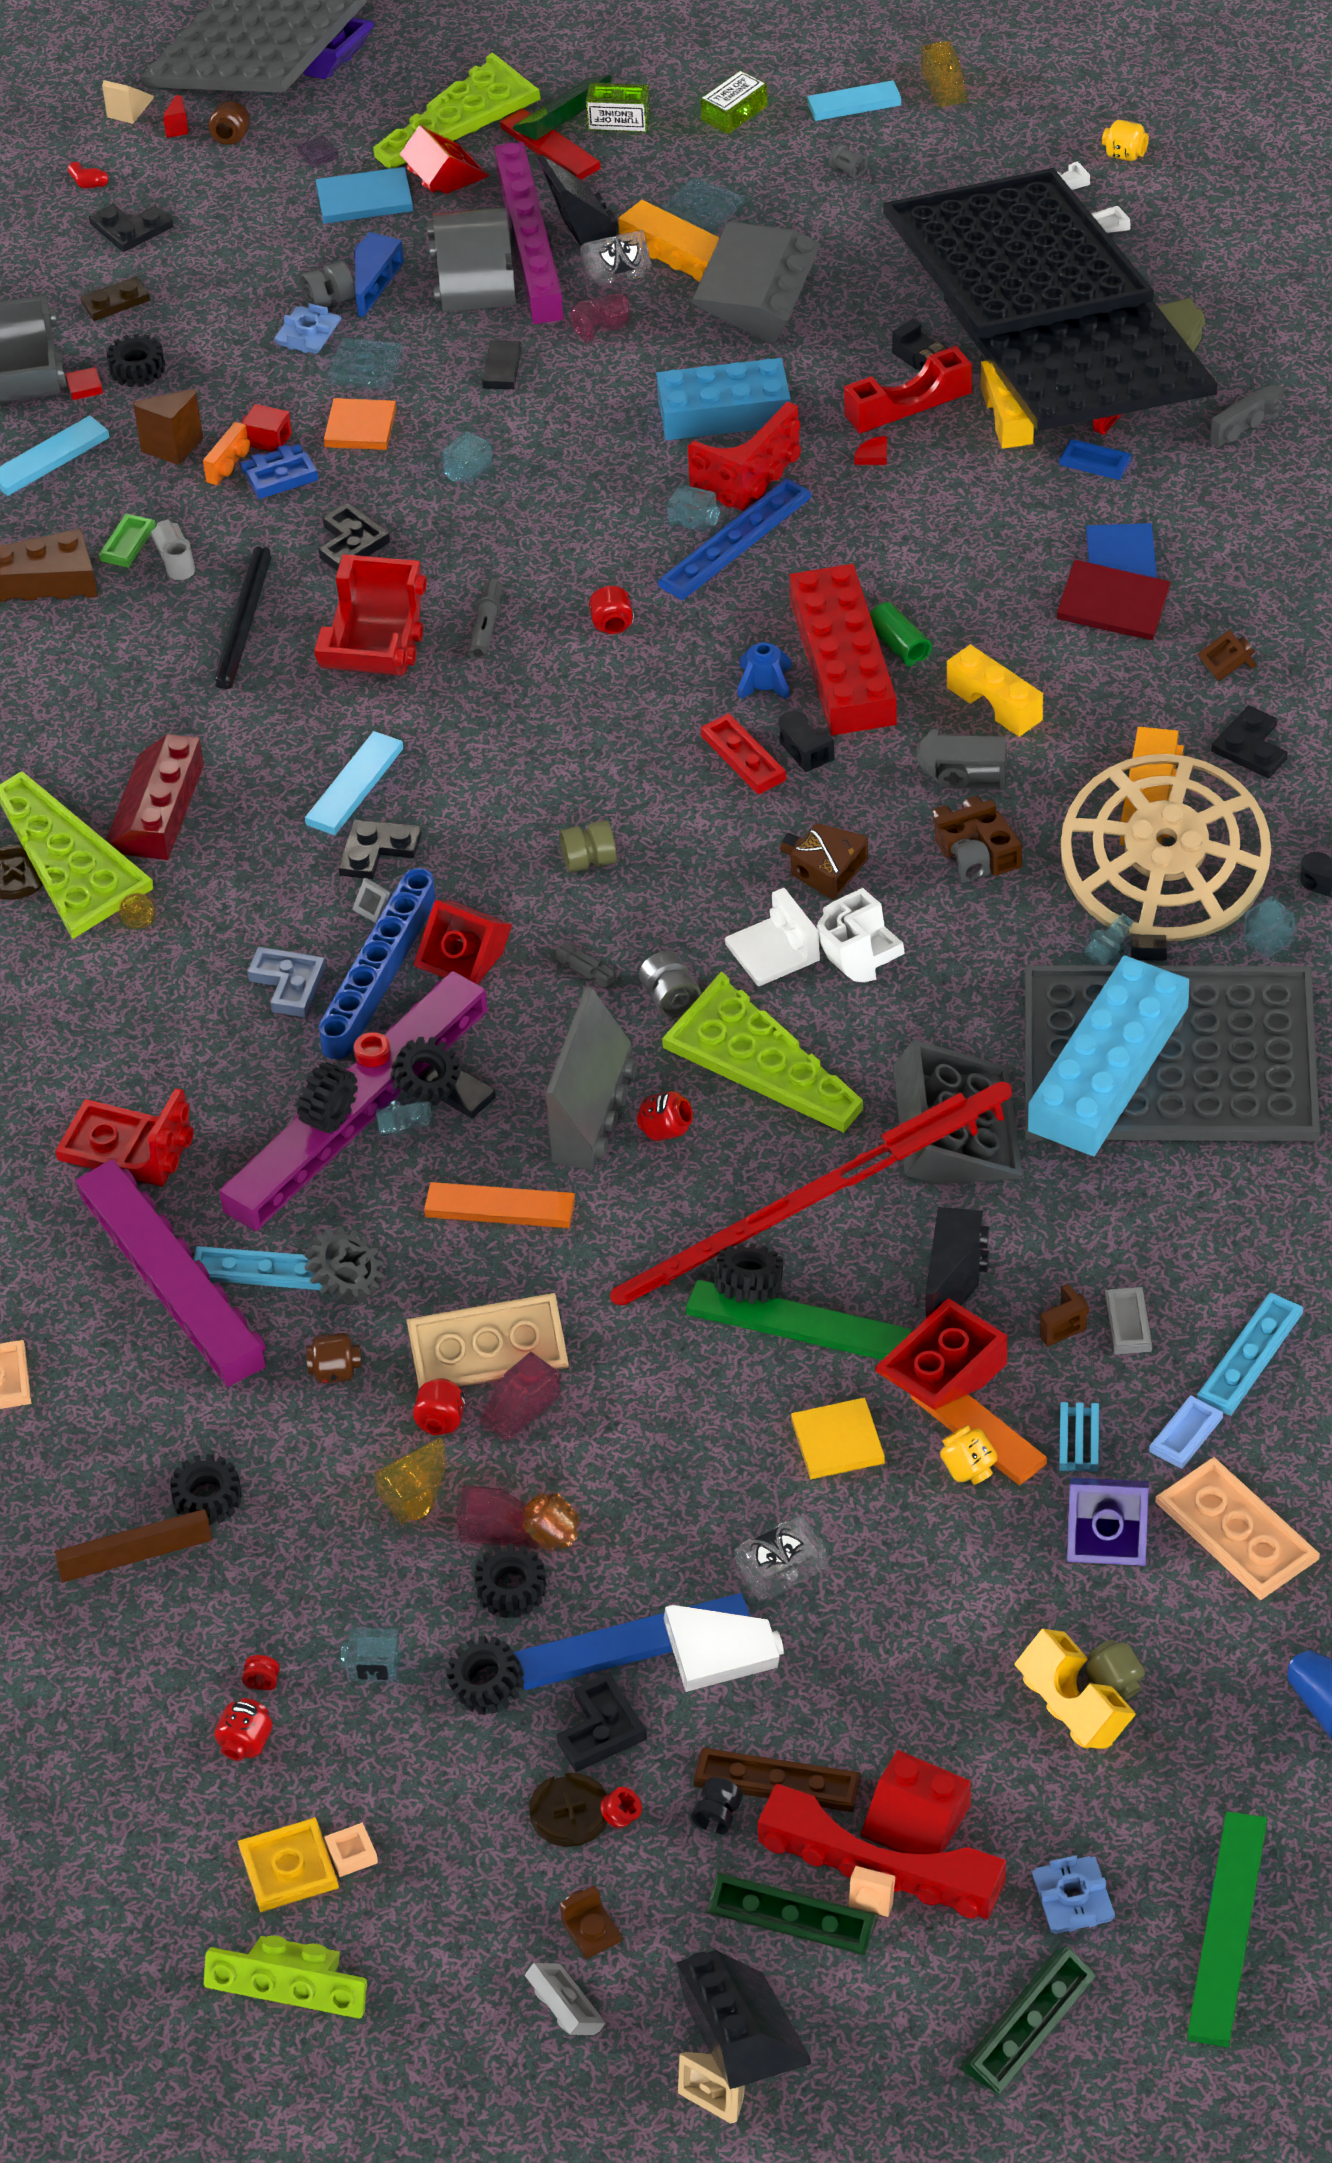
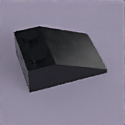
M544 155L537 157L560 215L584 253L587 255L604 248L602 246H607L614 240L617 241L618 236L614 228L619 226L610 209L605 211L607 207L600 193L594 194L587 183Z
M938 1207L925 1293L926 1318L948 1298L962 1306L978 1287L980 1273H988L989 1250L983 1249H988L990 1227L983 1226L982 1210Z

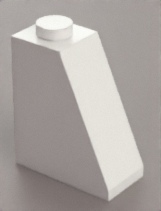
M676 1605L665 1607L664 1623L686 1692L777 1668L779 1655L784 1654L780 1634L778 1631L772 1632L767 1619Z

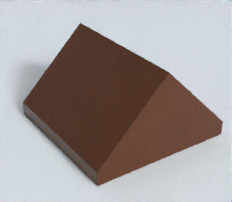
M195 388L133 402L141 452L180 465L202 441L203 433Z

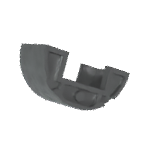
M506 206L433 213V220L427 221L430 257L431 259L437 258L439 283L433 284L435 303L441 302L442 312L516 305Z
M47 295L0 302V403L61 394V388L67 387L62 350H55L52 326H58L55 307H48Z

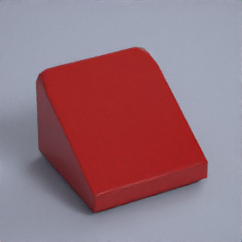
M180 95L174 97L163 116L166 138L189 133L186 111Z

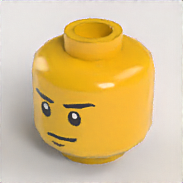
M1116 120L1110 128L1106 127L1103 132L1102 145L1106 146V153L1109 157L1134 161L1138 156L1143 157L1148 147L1149 135L1145 133L1144 127L1141 124Z
M966 1425L942 1440L945 1446L940 1451V1457L955 1481L965 1482L971 1480L973 1485H976L993 1474L990 1467L996 1462L998 1455L982 1429H970L969 1425Z

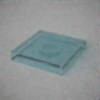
M692 177L660 209L712 234L744 203L743 196Z
M342 338L327 375V384L388 390L403 351L402 344Z

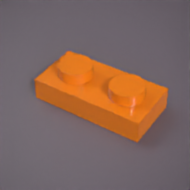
M234 422L203 459L206 482L218 485L224 477L231 475L234 464L239 458H244L248 454L250 441L247 437L246 425Z

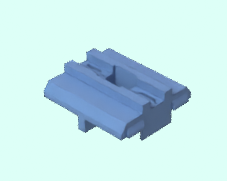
M308 303L309 308L296 306L290 316H284V325L275 336L274 341L278 345L288 347L291 350L297 349L304 353L317 354L342 318L337 314L328 313L327 307Z
M1077 1855L1050 1861V1865L1038 1867L1032 1871V1876L1052 1933L1072 1932L1088 1926L1090 1928L1097 1924L1110 1922L1115 1918V1913L1106 1890L1105 1878H1102L1096 1857L1088 1856L1077 1859ZM1079 1889L1080 1895L1068 1898L1064 1891Z

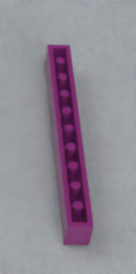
M454 971L442 981L437 982L420 1002L415 1003L397 1024L391 1025L387 1030L385 1036L390 1043L391 1055L386 1063L378 1067H365L356 1061L351 1067L345 1069L354 1073L358 1079V1082L355 1084L358 1086V1092L353 1095L357 1098L355 1103H351L350 1108L352 1111L350 1115H345V1123H339V1129L337 1131L333 1130L329 1134L302 1123L299 1120L300 1115L297 1114L293 1122L281 1133L276 1134L258 1155L251 1157L241 1171L224 1183L219 1190L223 1213L255 1232L260 1229L399 1096L402 1089L394 1090L392 1084L395 1079L390 1078V1073L393 1069L391 1068L401 1048L405 1047L407 1042L412 1039L415 1043L418 1037H424L425 1043H427L429 1038L433 1037L436 1038L435 1045L439 1046L442 1041L447 1044L444 1049L446 1051L488 1011L485 988ZM425 1062L415 1063L413 1065L414 1074L419 1077L430 1064Z

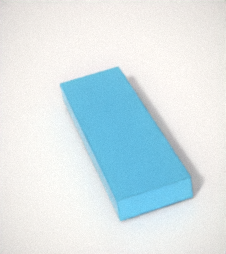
M894 80L807 96L808 106L815 121L901 105V96Z

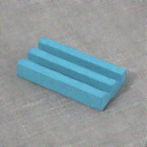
M1060 1402L1059 1471L1098 1472L1099 1403H1091V1408H1083L1084 1403H1076V1407H1068V1402ZM1068 1416H1076L1075 1462H1067ZM1083 1416H1091L1090 1463H1083Z

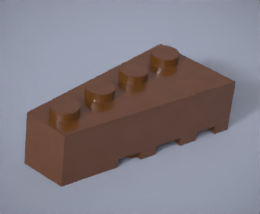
M81 528L0 545V602H6L8 599L24 598V601L37 600V597L56 596L57 599H70V596L86 595V598L98 597L93 568Z

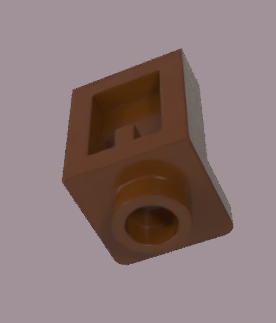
M1230 630L1197 654L1218 681L1222 680L1244 662L1251 669L1257 666L1251 657L1255 653L1252 646L1243 636L1238 640Z
M1069 1284L1061 1286V1305L1051 1307L1046 1312L1040 1314V1338L1047 1347L1087 1329L1088 1304L1083 1295L1080 1293L1076 1294Z
M591 1886L584 1891H575L560 1903L562 1924L585 1959L622 1941L621 1933L601 1905L600 1892L596 1886Z

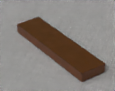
M202 1509L56 1550L54 1554L61 1582L63 1583L212 1541L206 1511Z
M702 1747L694 1777V1787L703 1788L709 1778L719 1777L737 1785L743 1795L769 1799L777 1783L813 1795L821 1807L853 1812L861 1773Z

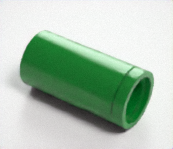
M881 603L870 612L876 635L908 667L915 665L917 660L921 662L929 657L932 650L931 642L892 603Z

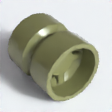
M608 820L590 823L587 830L584 831L579 826L559 830L562 855L568 873L587 870L592 862L596 867L617 863L615 842Z

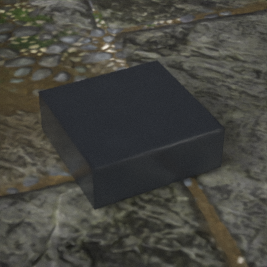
M1131 934V958L1136 960H1167L1166 935Z

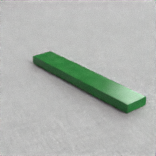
M698 1279L686 1305V1315L883 1360L912 1333L911 1328L780 1298L771 1300L767 1297V1302L763 1303L755 1299V1304L748 1303L747 1299H743L742 1303L736 1302V1297L734 1296L728 1299L724 1297L725 1293L719 1294L714 1283Z
M1226 1811L1187 2032L1188 2041L1230 2048L1268 1824L1267 1817Z

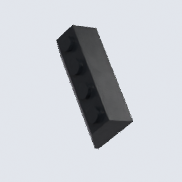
M717 1950L695 1953L688 1959L676 1962L686 2007L729 2089L811 2064L808 2052L762 1972Z

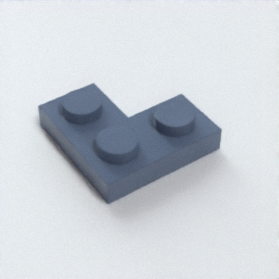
M258 947L247 972L250 982L277 986L270 1002L273 1013L306 1018L326 969L325 957Z

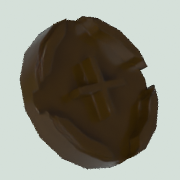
M12 844L0 847V899L16 900L37 892L43 886V883L23 846Z
M565 1773V1777L555 1779L553 1776L546 1779L534 1790L529 1802L531 1824L537 1835L548 1843L562 1847L581 1846L594 1840L606 1828L608 1822L601 1812V1801L606 1796V1791L599 1782L590 1776L579 1773Z

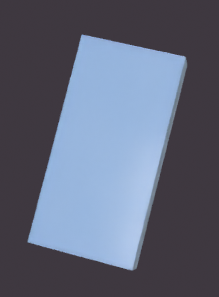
M1190 1395L1151 1443L1149 1452L1183 1469L1223 1419V1412Z

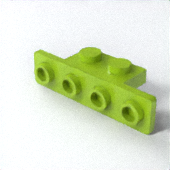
M260 1936L249 1954L210 1947L205 1954L204 1986L206 1988L358 2019L362 2018L365 2013L367 1980L363 1977L335 1972L339 1964L340 1951L326 1949L325 1946L315 1943L305 1945L290 1942L281 1936Z

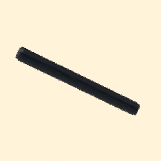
M258 546L253 550L214 679L217 688L230 689L233 686L271 560L270 549L267 547L261 548Z

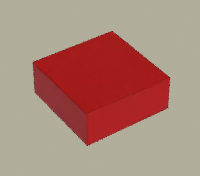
M96 367L65 373L72 400L103 394Z

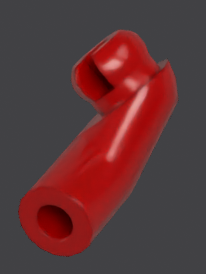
M72 162L68 166L69 174L81 188L104 187L108 183V174L99 168L84 169L79 162Z

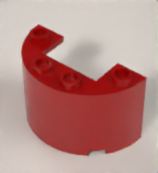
M342 554L336 575L339 603L332 627L321 626L314 649L318 665L324 669L404 675L408 666L415 665L417 656L415 643L416 641L421 642L423 637V622H419L421 595H424L426 592L427 577L426 575H421L420 561Z

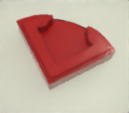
M887 436L872 438L861 444L855 452L854 464L887 465Z

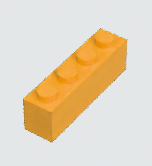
M640 200L618 218L620 240H632L628 244L638 243L639 250L645 252L648 257L652 259L657 258L669 264L672 269L681 270L700 282L720 237L644 200Z
M1138 727L1132 758L1156 754L1184 756V745H1178L1179 731ZM1148 764L1130 768L1129 779L1135 782L1153 776L1175 777L1177 769H1175L1176 765ZM1153 786L1141 789L1140 791L1152 803L1169 800L1172 786ZM1127 797L1124 801L1121 822L1126 823L1137 811ZM1170 835L1159 836L1157 838L1158 843L1162 845L1163 838H1170ZM1120 836V845L1124 846V836Z

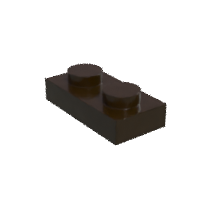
M137 277L123 280L120 283L80 297L83 307L93 321L150 301L149 293Z

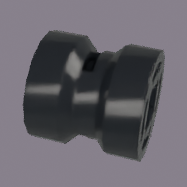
M712 1777L705 1782L701 1791L703 1799L695 1804L691 1813V1819L695 1825L704 1830L707 1829L710 1820L719 1822L715 1833L722 1835L728 1832L733 1822L731 1813L739 1808L743 1799V1793L737 1785L729 1780Z

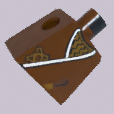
M815 824L803 838L787 833L781 843V852L791 856L792 876L828 898L835 900L868 860V837L823 824Z

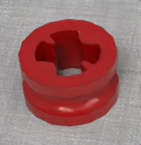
M254 1655L246 1659L242 1683L249 1689L273 1690L278 1681L279 1663L273 1658L264 1655Z
M618 1787L601 1801V1812L611 1826L624 1828L639 1818L642 1813V1805L639 1797L632 1789Z

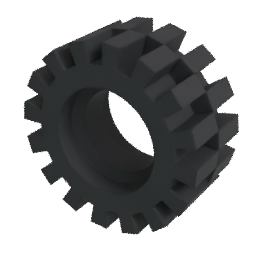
M134 334V338H129L126 335L123 336L124 341L117 339L114 341L115 345L109 346L107 360L110 375H112L114 381L118 380L120 385H124L127 382L128 387H133L134 383H138V386L142 387L145 381L151 384L154 382L153 377L159 379L161 373L165 371L162 345L160 342L158 343L155 337L150 339L149 335L144 334L140 338L139 334ZM134 359H143L137 362H128Z
M418 1037L415 1043L412 1039L399 1051L391 1068L393 1069L390 1073V1078L395 1079L392 1084L394 1090L402 1089L399 1094L402 1099L407 1095L411 1097L409 1104L415 1105L417 1100H420V1107L427 1108L431 1101L433 1107L438 1105L441 1100L444 1102L452 1092L460 1076V1070H457L460 1063L459 1059L452 1060L456 1054L453 1049L448 1052L444 1050L447 1046L445 1042L442 1041L437 1046L435 1045L436 1038L430 1037L428 1042L425 1043L424 1037ZM417 1062L430 1064L437 1071L438 1079L434 1082H426L419 1079L413 1072V1065Z
M323 1062L319 1065V1068L315 1067L312 1070L313 1076L307 1077L306 1082L308 1084L306 1088L302 1087L301 1089L303 1096L298 1098V1105L301 1106L297 1109V1114L300 1115L299 1120L302 1123L330 1134L333 1130L337 1131L339 1129V1123H345L346 1114L350 1115L352 1111L350 1108L351 1103H355L357 1098L353 1095L358 1092V1086L355 1085L358 1079L354 1073L329 1062Z
M737 1244V1249L733 1246H728L726 1251L721 1250L719 1255H717L715 1288H717L719 1294L725 1293L724 1297L731 1299L733 1296L736 1297V1302L742 1303L743 1299H747L748 1303L755 1304V1299H758L763 1303L767 1302V1297L773 1300L776 1298V1294L779 1295L781 1292L783 1258L778 1256V1253L774 1250L768 1252V1247L762 1246L760 1249H757L756 1244H750V1247H744V1244Z
M207 1454L206 1460L201 1461L200 1455L193 1456L194 1463L192 1464L188 1460L183 1461V1470L177 1467L173 1472L174 1478L171 1477L170 1491L176 1513L184 1515L205 1509L209 1526L212 1525L211 1519L214 1518L217 1519L218 1523L225 1521V1513L231 1517L235 1513L234 1507L239 1508L241 1504L240 1497H242L237 1470L235 1471L234 1465L231 1462L226 1464V1459L219 1456L217 1461H214L213 1454ZM204 1483H215L221 1488L217 1493L208 1497L192 1495L193 1489Z
M507 1544L508 1551L502 1552L501 1547L498 1546L494 1548V1556L489 1552L483 1555L484 1562L478 1561L474 1578L477 1598H479L483 1608L488 1606V1612L493 1615L497 1610H500V1617L507 1618L508 1612H513L514 1618L521 1617L520 1610L524 1609L529 1614L533 1611L532 1604L539 1607L542 1603V1596L545 1597L546 1576L544 1564L541 1559L538 1560L537 1553L532 1550L528 1554L527 1547L520 1545L518 1551H515L514 1544ZM510 1573L520 1574L526 1580L521 1586L513 1589H504L496 1585L497 1580L501 1576Z
M486 1636L479 1637V1644H475L472 1639L467 1641L466 1643L469 1648L465 1651L458 1647L455 1652L459 1658H450L448 1663L451 1668L446 1670V1675L449 1678L448 1684L459 1702L464 1704L466 1709L471 1712L476 1709L478 1714L485 1715L487 1707L493 1714L498 1712V1704L502 1703L504 1708L511 1705L507 1698L509 1696L514 1699L518 1697L519 1692L516 1687L523 1688L524 1681L521 1676H524V1672L509 1645L505 1641L501 1643L497 1637L493 1636L489 1643ZM487 1666H498L499 1670L492 1680L482 1685L472 1684L473 1677L479 1670Z

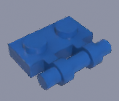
M300 443L292 446L287 444L278 446L276 451L264 455L256 453L250 455V459L239 462L242 473H247V480L258 499L318 481L317 470L307 453L303 452Z

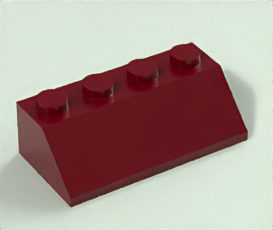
M166 734L138 755L106 841L122 855L169 860L204 766L200 738Z

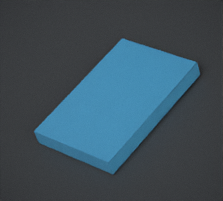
M405 167L316 179L324 224L413 211Z

